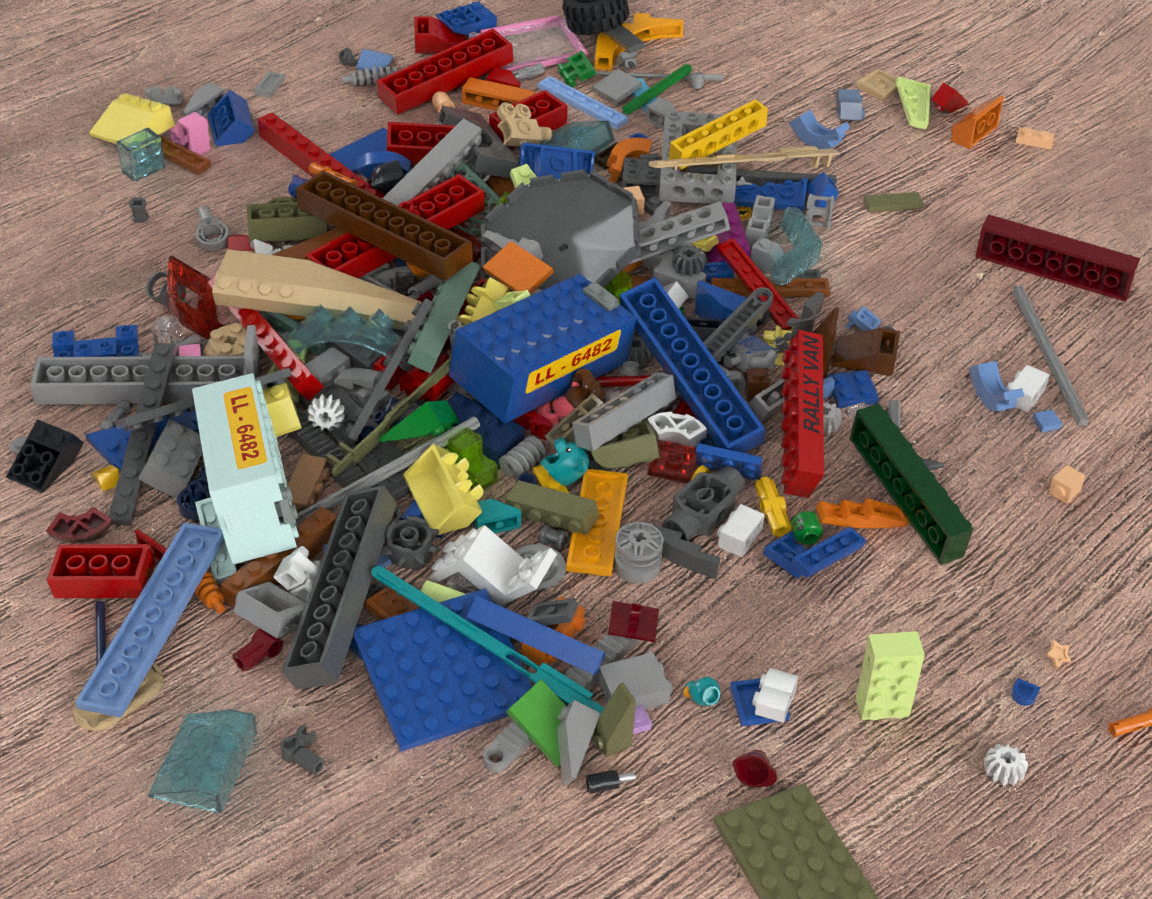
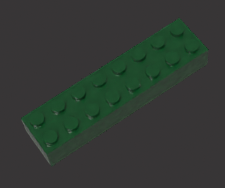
M879 403L857 410L849 440L940 565L963 558L973 532L971 523L966 520L960 512L958 505L954 504L945 488H942L935 475L930 472L923 459L918 456L911 443L901 433L900 428L894 424L888 412Z

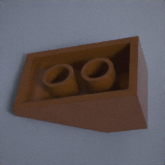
M837 307L812 332L823 335V379L827 378L839 314V308Z

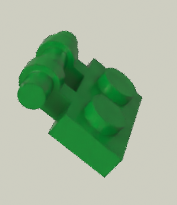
M583 51L568 57V63H560L557 66L559 74L564 77L565 83L570 87L576 86V79L579 78L582 82L596 74L594 67Z

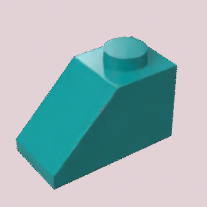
M494 499L478 501L482 513L472 522L475 529L485 525L494 534L521 528L520 509Z

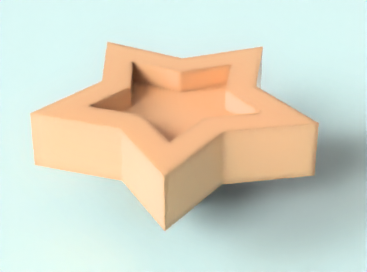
M1055 640L1051 642V650L1044 655L1052 659L1054 668H1057L1062 662H1071L1068 656L1070 645L1061 646Z

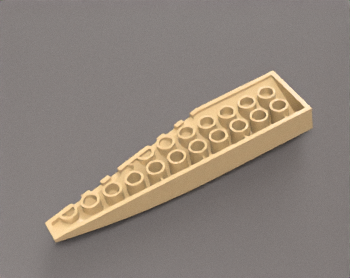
M229 249L216 274L212 291L215 305L401 330L408 319H413L414 315L411 312L415 305L422 303L309 260Z

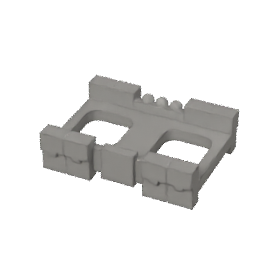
M809 194L807 201L808 211L805 216L804 227L813 225L827 227V230L831 229L832 211L835 203L834 196L823 197ZM815 200L827 201V206L825 208L815 207L814 202ZM822 215L825 217L823 223L813 222L812 216Z

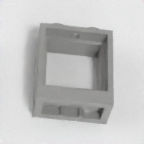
M268 581L239 591L235 599L234 613L275 638H279L297 630L306 603Z

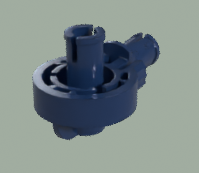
M205 466L201 468L199 478L195 482L191 481L187 488L183 489L177 497L180 514L192 520L193 523L199 520L195 502L211 497Z

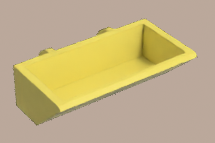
M491 277L482 287H473L471 292L477 295V297L469 293L466 296V301L471 305H467L465 308V312L469 316L460 315L458 320L468 325L498 311L493 303L510 292L509 288Z
M433 443L403 474V477L430 529H438V535L468 527L482 513L477 500L482 497L483 489L480 484L472 490L470 489L473 483L467 479L469 475L466 471L469 468V462L466 458L456 463L457 453H451Z

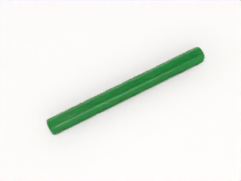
M684 64L622 107L623 114L630 115L690 74L692 66Z

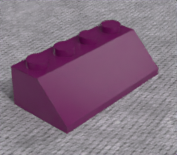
M722 203L727 214L730 230L715 235L719 240L717 245L734 238L750 257L751 250L735 203ZM717 245L706 252L709 263L725 261L717 252Z

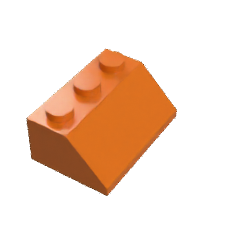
M999 96L983 103L960 122L955 123L951 130V141L970 149L997 128L1004 97Z

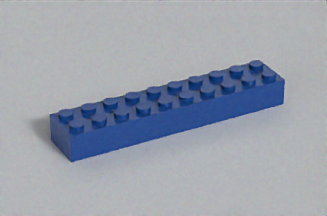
M654 277L620 294V305L637 317L636 332L664 372L673 375L674 386L697 419L707 428V433L716 446L745 453L764 443L765 428L657 278Z

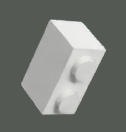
M1026 365L1022 372L1018 371L1014 382H1009L1006 387L1010 391L1023 389L1024 397L1016 398V407L1029 412L1046 390L1050 374Z
M740 504L736 511L733 510L730 513L727 523L720 526L717 532V537H719L718 547L743 557L763 530L765 514Z

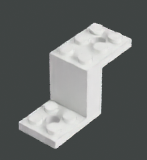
M484 525L478 529L473 528L467 535H461L454 542H448L443 548V556L433 564V572L429 578L437 583L459 572L478 589L486 588L490 599L497 605L502 606L536 590L557 553L549 548L543 552H537L531 558L527 557L524 559Z

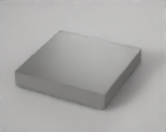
M617 69L595 84L593 91L617 105L641 88L642 83L622 70Z

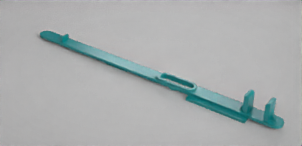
M376 566L371 570V575L375 579L396 591L398 595L407 598L498 656L506 664L527 676L535 684L542 679L563 702L569 705L575 700L599 712L600 715L603 712L604 707L590 699L593 696L592 692L543 662L540 666L536 665L526 656L517 653L385 568ZM513 655L537 672L530 673L506 658V656Z

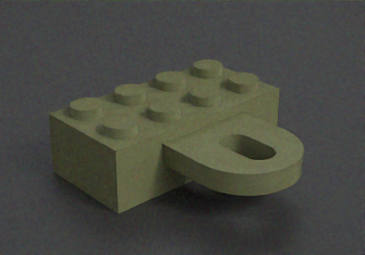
M278 197L263 204H246L249 242H252L254 239L261 242H283L284 240L298 242L327 232V222L298 208L296 198Z

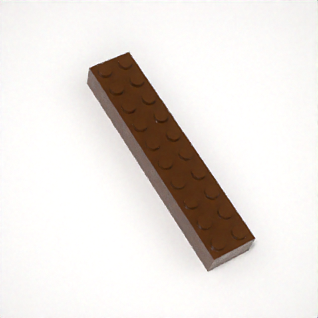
M324 170L296 187L298 208L444 281L451 278L473 261L472 241Z

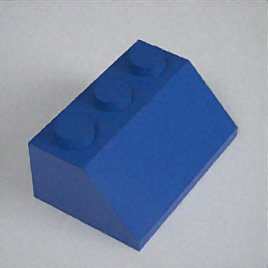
M229 90L207 114L216 146L244 143L255 131L247 100L232 90Z

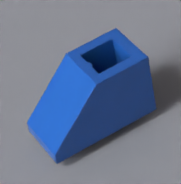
M825 172L820 173L807 184L808 197L809 194L823 197L834 196L836 200L839 191L834 180ZM815 200L814 206L825 208L827 201Z

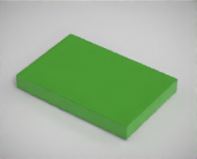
M541 679L512 705L506 713L549 760L558 767L560 765L557 734L560 720L558 715L562 707L566 705Z

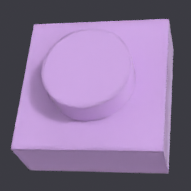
M636 706L633 734L651 730L652 723L644 706Z

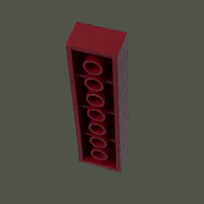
M989 214L981 228L975 255L979 259L1125 302L1131 291L1140 261L1139 257Z

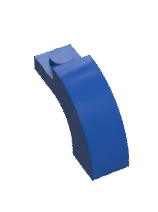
M373 151L358 157L357 170L369 179L374 168L378 165L398 160L405 176L411 171V161L394 152Z

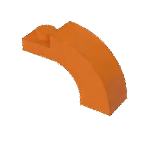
M628 138L616 144L606 166H609L608 173H611L609 181L617 182L624 165V158L640 159V154H649L652 140Z

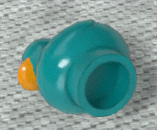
M703 677L697 681L687 682L683 694L687 698L691 697L700 706L714 705L720 699V686L715 679Z

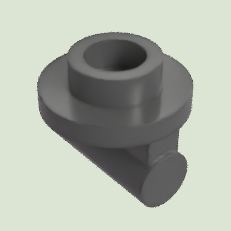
M345 48L339 53L341 64L346 65L350 63L351 66L357 65L351 49Z

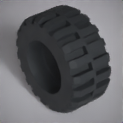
M563 0L562 3L567 27L571 32L578 35L588 36L608 32L611 29L617 28L618 25H622L630 13L627 0Z

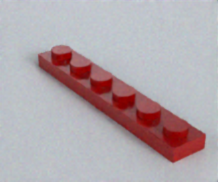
M731 238L717 245V252L750 293L761 287L772 291L773 303L768 309L771 313L770 318L776 325L781 327V330H791L792 327L787 325V321L790 318H799L737 241ZM759 296L763 302L768 300L766 296Z

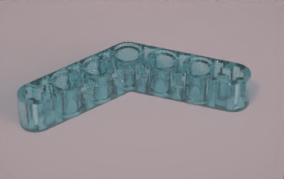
M787 207L785 209L781 224L782 229L794 248L775 261L771 280L779 285L789 283L815 265L819 260L823 243L802 211L795 207Z

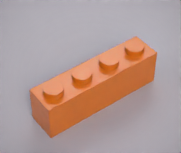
M469 77L462 88V103L497 111V108L502 103L506 102L512 105L536 94V91Z

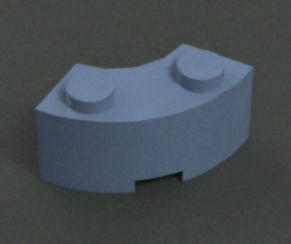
M838 89L836 93L838 120L861 121L864 119L865 108H862L860 90Z

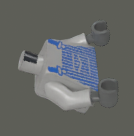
M753 324L752 329H748L747 334L743 335L742 339L738 340L735 346H732L729 355H725L724 362L727 367L735 366L745 373L747 369L775 368V361L779 357L778 354L787 350L789 345L782 336L774 340L776 346L774 348L756 336L748 335L757 330V325Z

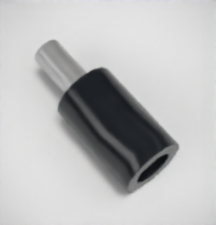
M617 770L586 775V786L589 794L618 789L620 788V783L636 780L634 771L618 774Z

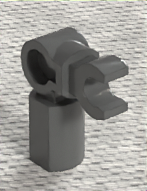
M301 725L297 729L296 735L293 734L291 737L284 738L281 741V757L288 762L294 761V763L316 776L324 767V759L305 748V745L315 742L316 731L313 730L310 734L305 735L306 725Z

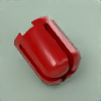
M440 352L431 373L413 366L400 379L401 393L405 391L406 395L410 396L450 356ZM448 372L417 401H420V399H424V403L438 401L456 381L449 376Z

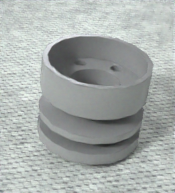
M633 522L624 525L616 533L614 568L622 579L630 583L640 584L655 579L660 573L664 538L655 526L644 522Z

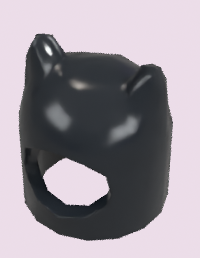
M394 160L374 168L372 176L367 179L370 187L383 195H386L404 178L399 161Z

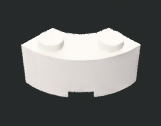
M663 412L647 418L655 433L658 445L676 442L691 450L697 446L700 440L707 438V428L690 415Z

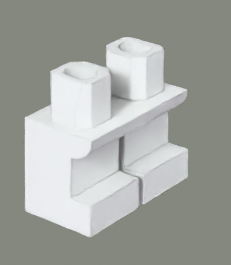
M304 546L295 549L292 554L283 558L274 578L287 590H290L291 594L306 603L321 562L317 560L311 562L308 559L309 551Z

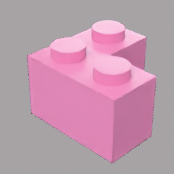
M193 112L177 120L178 123L169 129L170 141L199 155L210 150L208 122L205 117Z

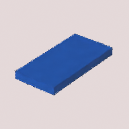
M383 127L329 155L353 173L358 174L360 173L357 170L359 156L373 151L387 150V129Z

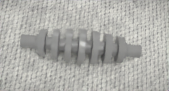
M372 66L371 73H369L368 68H364L365 74H362L361 69L358 70V75H355V71H352L350 76H342L343 84L352 83L353 86H357V82H359L360 86H364V81H366L367 86H371V80H373L374 86H377V79H381L401 69L392 66V70H390L389 66H385V71H383L382 66H378V72H376L375 66Z

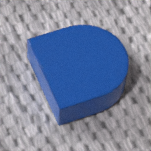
M1017 678L1011 695L1016 703L1028 706L1035 702L1041 687Z

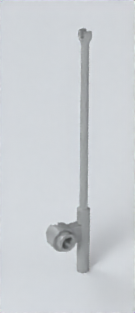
M596 72L593 76H608L612 72ZM694 72L682 79L691 80L692 88L699 89L704 85V81L722 82L723 75ZM627 73L632 77L665 78L670 75Z

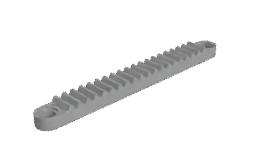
M605 634L603 640H599L597 645L592 647L606 653L601 665H605L622 659L640 640ZM575 666L572 669L569 668L565 674L566 677L587 690L598 681V672L595 676ZM511 722L509 727H505L502 734H498L496 740L485 749L483 754L484 767L488 771L496 773L505 770L533 741L516 722ZM492 755H500L503 759L500 762H492L489 758Z

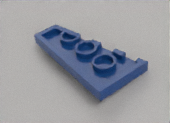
M808 178L801 179L799 182L786 180L781 184L768 182L763 186H757L756 184L736 186L734 203L736 206L753 207L756 196L760 195L775 198L774 209L804 211Z

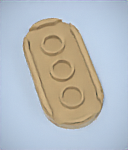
M153 662L122 718L77 709L74 701L73 716L76 723L80 727L91 731L103 730L113 726L153 698L163 686L161 668Z

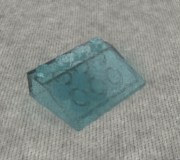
M609 121L573 122L552 133L549 142L541 141L539 144L595 151L596 155V151L608 148L609 144L614 142L615 139Z
M232 709L187 714L148 793V797L222 813L257 735L255 714Z

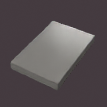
M247 325L244 347L246 375L253 373L254 377L257 378L262 373L255 325Z

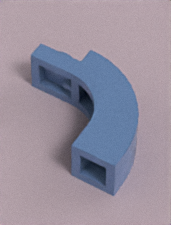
M811 109L789 122L795 134L809 146H816L818 149L834 147L843 141L842 137L846 135L844 132L850 129L847 122L835 129L823 127L817 121Z
M996 361L969 367L975 391L988 409L1000 411L1015 408L1016 398L1024 397L1022 388L1010 391L1004 386Z

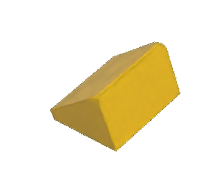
M110 465L94 471L92 475L101 490L106 491L117 486L120 472L118 468Z

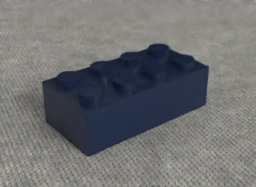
M458 392L447 400L460 421L454 427L472 417H476L480 423V427L453 441L450 445L499 470L501 468L499 459L524 440L525 428L512 421L506 424L503 423L486 407Z

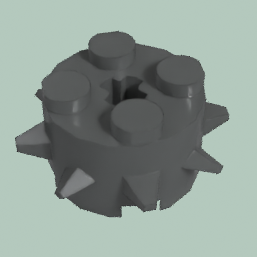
M406 516V520L397 519L387 529L385 538L387 545L381 550V555H389L393 565L420 570L431 559L433 551L440 550L439 547L433 544V539L439 534V530L430 529L427 522L419 517Z

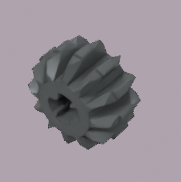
M686 244L685 247L679 246L678 250H674L672 265L676 273H682V276L688 274L691 277L692 274L699 275V272L704 270L706 256L702 252V248H696L695 245L691 247Z
M634 335L627 361H635L644 367L646 363H650L652 353L641 337Z

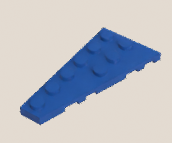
M184 409L185 414L169 418L200 434L196 410L187 412V409ZM163 415L164 420L158 422L151 451L169 420L166 415ZM117 427L86 434L87 441L110 465L118 468L119 472L121 471L131 430L125 432L124 428L117 430Z

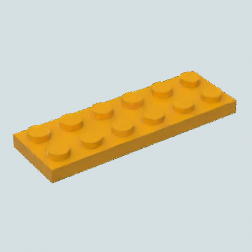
M587 469L585 472L580 497L595 500L600 516L587 535L572 533L566 571L612 577L615 539L621 524L628 483L627 473Z

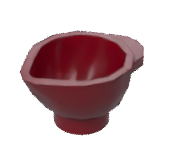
M752 750L733 760L732 765L736 776L746 786L754 788L761 786L769 787L774 785L777 780L776 770L771 767L768 757L761 750Z

